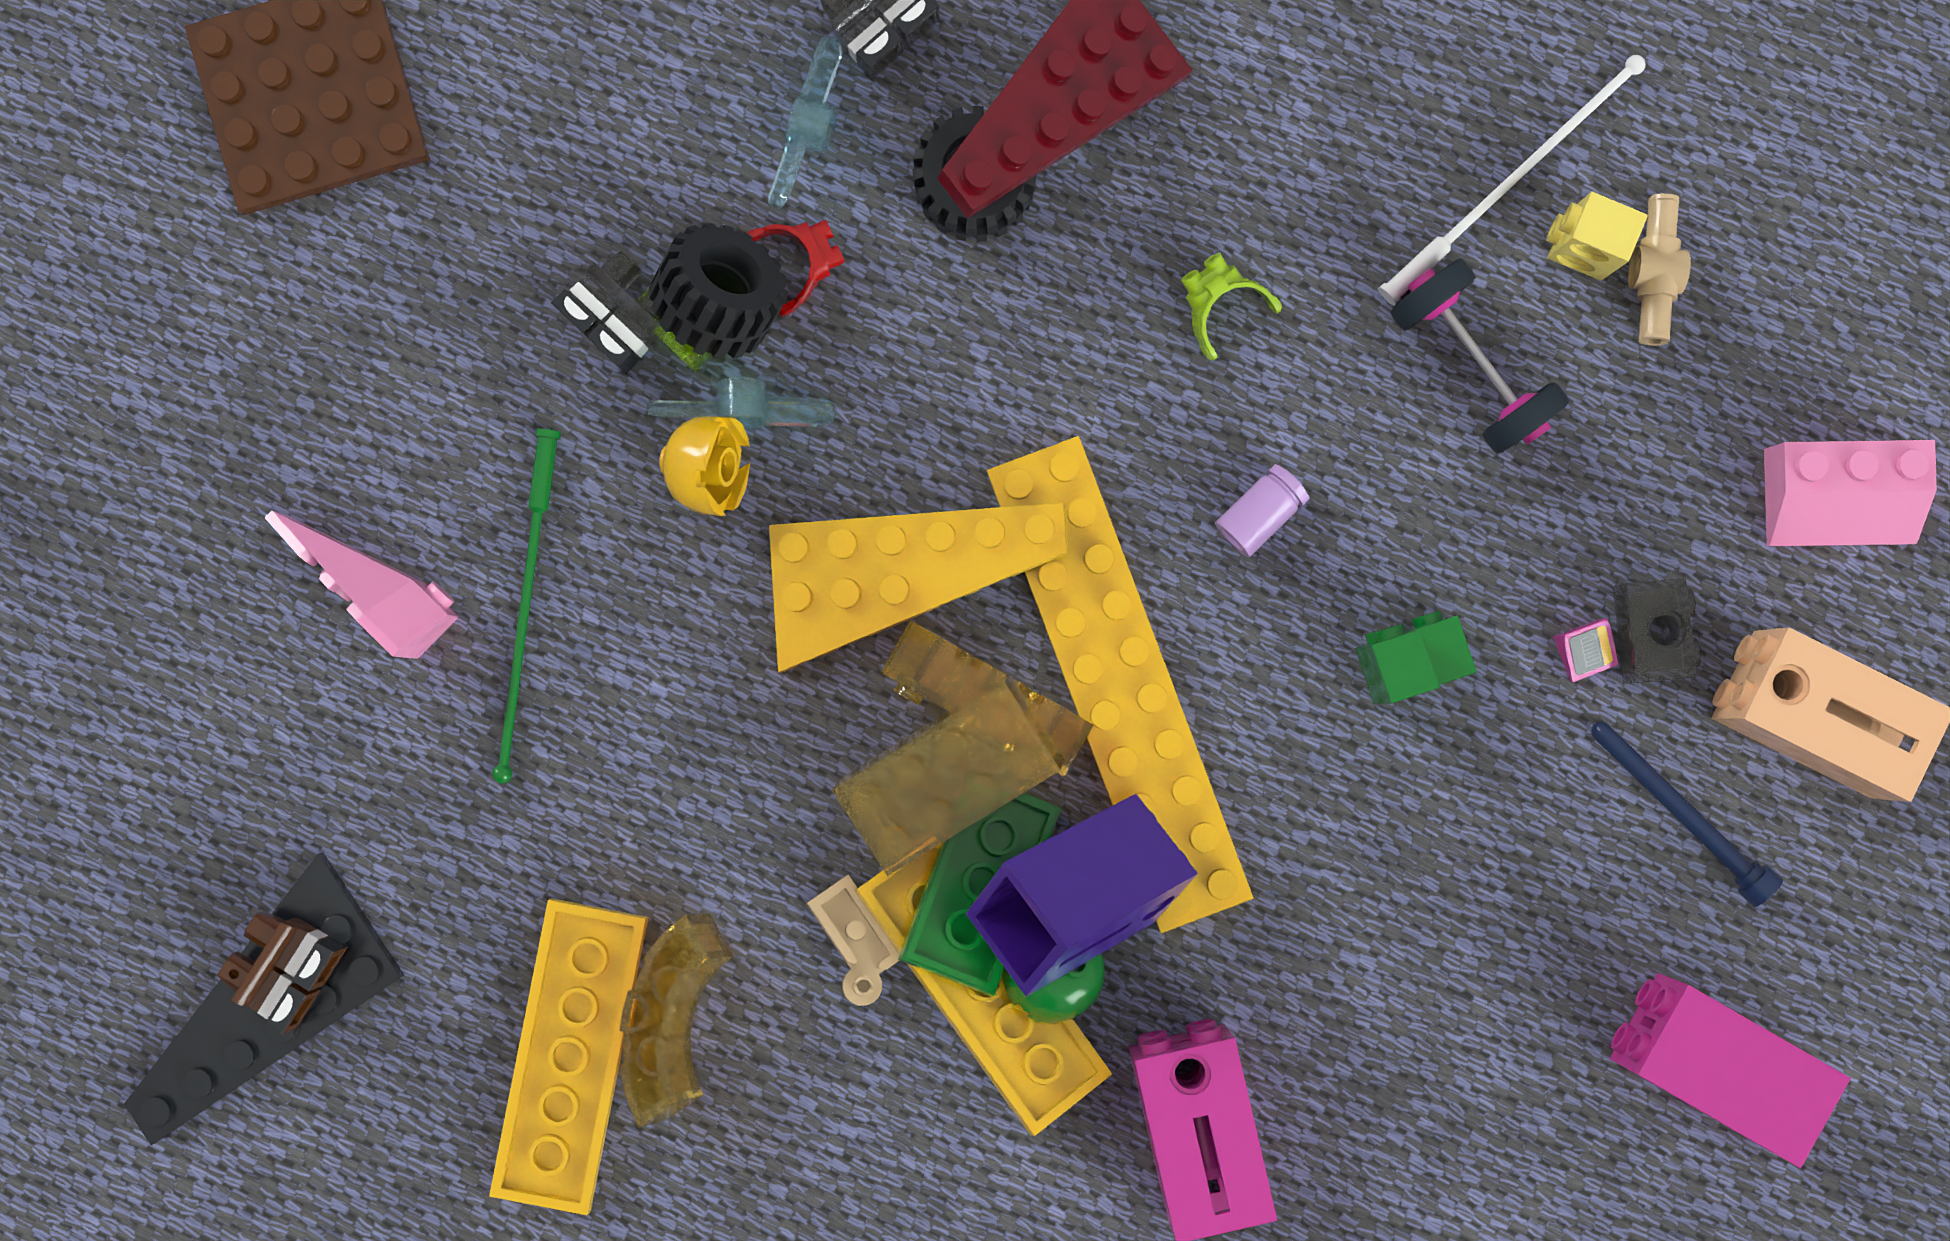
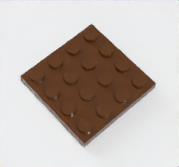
M270 0L185 26L237 210L241 214L247 215L430 160L384 0Z

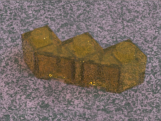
M911 620L881 673L898 682L894 692L917 705L921 704L923 698L930 700L958 716L959 719L955 727L980 741L986 732L1019 751L1020 754L1016 761L1041 776L1047 767L1065 777L1094 726L1063 706L1021 684V682L986 662L977 659L958 646Z

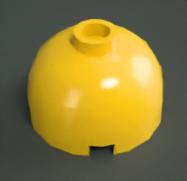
M724 416L692 418L682 423L674 431L667 445L662 449L659 466L664 475V481L672 497L689 510L701 514L725 516L724 510L734 511L739 506L746 491L750 463L739 469L742 452L741 446L750 447L748 435L740 421L734 417Z

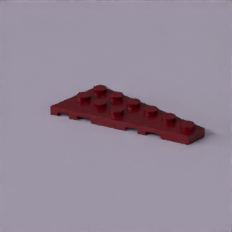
M1070 0L944 166L937 179L968 219L1184 81L1193 70L1140 0Z

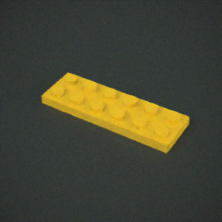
M937 831L930 834L855 890L899 954L942 842V837ZM907 964L1031 1136H1036L1112 1075L1109 1068L1073 1019L1056 1024L1035 1022L1027 1017L1031 1014L1024 1011L1019 1003L1014 1005L1009 999L1002 976L995 995L988 996Z
M553 898L548 900L489 1197L582 1215L590 1213L646 933L647 916Z

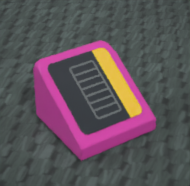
M1607 618L1597 619L1553 636L1571 682L1619 665L1611 626Z

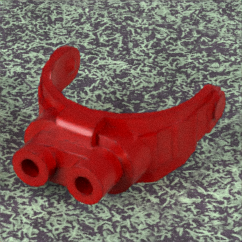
M826 219L811 226L807 222L794 227L791 225L771 224L747 232V234L753 237L752 240L754 242L771 235L790 237L801 244L809 254L811 265L807 283L795 299L783 304L778 313L780 317L790 315L796 308L803 305L812 295L818 281L830 276V269L845 263L838 245L830 247L828 239L834 236Z

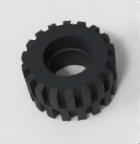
M973 106V113L968 114L963 113L962 107L953 109L952 118L945 120L942 115L933 121L934 129L931 132L925 129L920 137L919 149L915 148L913 156L914 169L912 171L915 194L918 204L921 203L923 214L929 222L934 220L937 223L939 231L947 234L948 231L956 233V239L966 241L967 236H977V242L987 241V235L996 233L998 238L1007 233L1009 225L1013 224L1016 227L1023 219L1024 211L1026 209L1029 210L1036 187L1037 176L1035 175L967 219L938 181L937 177L944 166L984 115V106Z
M703 223L701 228L692 225L687 227L684 233L679 232L661 262L649 290V299L653 301L651 306L654 316L662 319L659 325L665 332H672L676 336L674 339L682 346L687 344L693 347V352L704 355L707 352L711 353L713 358L724 359L726 354L735 359L742 357L745 352L750 354L756 350L783 307L788 293L784 289L787 285L786 275L779 272L782 266L777 258L769 256L770 250L762 243L757 244L754 242L751 235L745 232L740 234L734 231L733 227L727 225L717 228L714 223Z

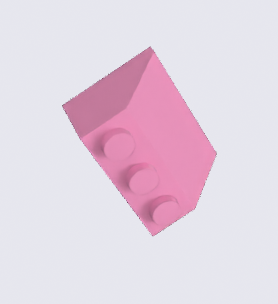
M1935 440L1783 442L1765 448L1767 547L1917 544L1937 490Z

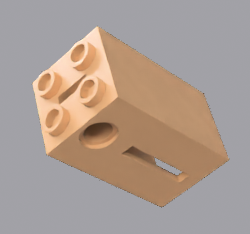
M1790 627L1754 631L1752 636L1746 635L1734 655V661L1738 662V665L1731 679H1725L1713 697L1712 704L1717 708L1711 719L1869 798L1904 802L1912 801L1950 723V707ZM1904 735L1915 740L1910 752L1899 748Z

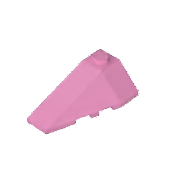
M271 511L265 517L300 558L311 566H316L318 563L322 566L324 570L320 573V581L330 591L336 592L346 601H353L346 610L391 656L418 659L459 618L450 608L455 601L436 582L432 581L427 585L288 515Z

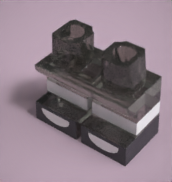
M821 0L822 8L832 24L834 37L870 80H873L903 53V45L908 49L940 21L939 5L934 0Z
M620 251L607 260L601 268L593 262L586 270V275L569 291L564 289L551 304L627 374L663 334L664 329L659 325L662 319L654 316L651 309L653 301L649 299L651 286L637 301L625 292L640 276L642 270L626 254Z

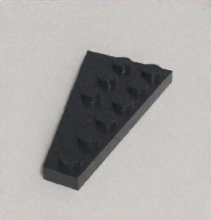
M324 852L317 854L272 912V915L283 920L297 917L348 946L326 983L318 987L321 991L299 1026L283 1035L266 1025L267 1019L250 1007H244L231 1001L236 991L220 979L124 1103L150 1145L159 1142L404 976V973ZM250 941L241 953L256 962L264 948Z

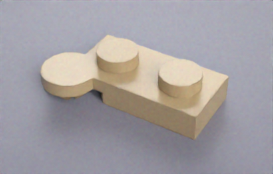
M846 875L811 899L806 905L850 968L842 981V991L845 998L855 1005L867 1006L874 1003L881 994L882 980L879 974L900 961L898 960L900 954L856 894L857 886L851 877Z

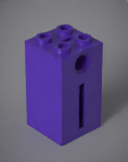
M1134 794L1005 861L965 914L1027 997L1155 923L1198 873L1189 863L1185 854L1179 850L1159 824L1155 815L1145 806L1139 796Z

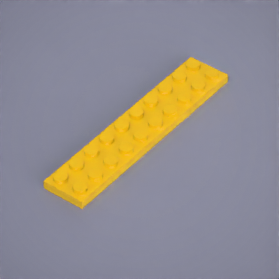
M1076 436L988 469L987 474L1000 507L1062 502L1065 504L1068 554L1024 573L1112 806L1137 794L1198 873L1156 920L1159 932H1167L1254 899L1080 437Z

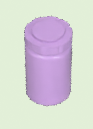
M1276 464L1267 471L1268 476H1262L1215 522L1221 534L1240 553L1248 558L1296 513L1298 505L1303 506L1310 499L1302 484L1289 471Z

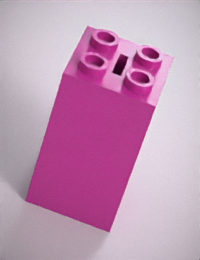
M1657 973L1654 980H1647L1636 996L1635 1004L1639 1007L1630 1023H1623L1613 1036L1611 1048L1614 1051L1610 1060L1766 1150L1801 1168L1851 1078L1688 984Z
M1203 1019L1186 1024L1187 1032L1167 1036L1166 1030H1155L1138 1035V1043L1128 1045L1167 1219L1175 1241H1192L1277 1221L1237 1043L1233 1034L1225 1024L1216 1025L1215 1019ZM1196 1059L1195 1067L1186 1074L1175 1072L1177 1065L1182 1060ZM1217 1179L1219 1190L1210 1192L1207 1181Z

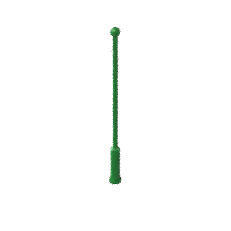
M537 428L535 434L538 438L528 505L533 513L499 764L492 771L493 779L500 784L507 783L512 777V770L508 765L542 514L548 510L557 440H560L561 432L550 429Z

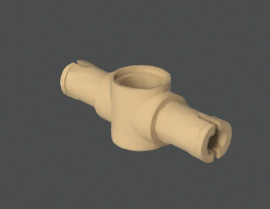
M1654 194L1648 199L1646 237L1641 239L1640 245L1635 246L1629 262L1628 285L1630 289L1637 290V299L1642 301L1638 342L1644 345L1658 346L1670 342L1672 302L1677 300L1678 294L1684 292L1690 275V252L1681 249V240L1676 238L1679 196L1674 194Z

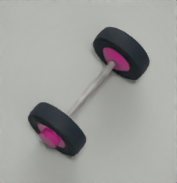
M1460 258L1438 273H1435L1430 268L1407 286L1411 293L1397 303L1390 313L1404 331L1410 330L1423 320H1433L1440 314L1444 317L1509 404L1501 411L1499 419L1482 434L1489 447L1496 454H1499L1522 439L1528 445L1551 428L1547 421L1564 409L1570 401L1556 382L1547 384L1536 393H1525L1517 399L1450 310V307L1457 302L1460 292L1476 279L1469 265Z

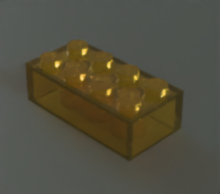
M1008 674L839 780L832 791L885 874L889 876L1061 771L1064 757L1011 674Z

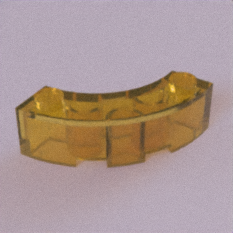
M710 914L684 915L670 926L643 959L645 964L640 971L633 990H628L619 1030L624 1032V1064H620V1072L629 1107L638 1127L666 1121L704 1095L697 1081L691 1057L692 1021L697 1003L707 983L728 960L734 957Z

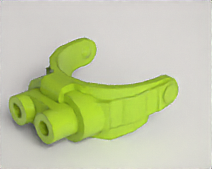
M1216 253L1206 259L1204 262L1206 269L1199 273L1198 270H1193L1181 279L1189 292L1186 300L1192 309V326L1195 337L1199 342L1203 355L1210 361H1214L1218 356L1208 340L1206 322L1212 305L1223 293L1234 288L1251 287L1264 298L1268 307L1275 314L1281 312L1282 304L1277 297L1273 296L1267 288L1258 282L1249 281L1248 278L1243 277L1234 265H1227L1221 253Z

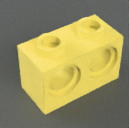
M1590 192L1579 203L1572 202L1564 215L1559 213L1556 216L1546 238V241L1553 244L1547 258L1601 281L1629 262L1648 215L1595 192Z

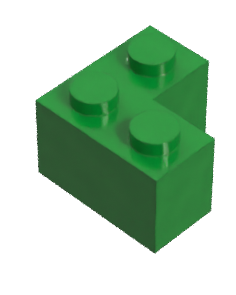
M1438 610L1411 619L1414 629L1405 631L1403 624L1365 634L1367 644L1356 647L1355 650L1373 704H1392L1440 688V684L1477 673L1458 615L1443 619L1441 611Z

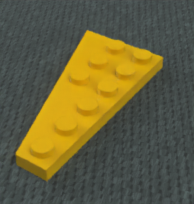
M1062 502L769 525L778 673L795 668L809 660L824 656L845 645L877 634L939 608L941 605L963 596H968L1008 577L1016 576L1068 554L1065 504Z

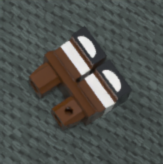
M265 911L260 912L253 917L243 935L264 948L256 962L239 951L234 952L225 961L217 976L231 989L236 991L231 1001L244 1007H250L267 1019L266 1025L283 1035L299 1026L321 991L318 987L326 983L348 946L297 917L283 920Z

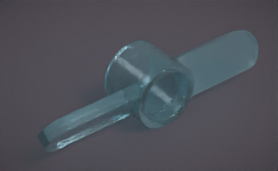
M824 36L820 39L801 94L798 95L792 107L785 135L787 145L768 197V204L777 209H781L790 196L805 150L809 149L825 154L830 144L837 121L838 106L826 103L842 56V46L836 37Z
M731 377L720 380L717 383V402L663 400L647 402V414L652 416L734 417L743 424L745 430L760 428L764 425L824 427L831 424L836 416L834 404L827 399L766 397V383L751 377Z

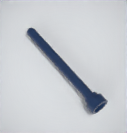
M1597 722L1592 726L1591 734L1593 738L1736 876L1734 882L1739 886L1738 893L1753 907H1757L1776 893L1782 885L1783 879L1768 865L1761 866L1757 861L1751 863L1607 723Z

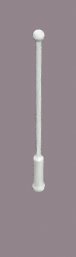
M1640 55L1630 56L1625 63V68L1448 234L1444 237H1436L1388 283H1383L1378 288V291L1387 302L1393 306L1401 301L1400 297L1409 290L1407 286L1427 270L1433 268L1451 250V243L1631 75L1640 74L1645 69L1644 58Z

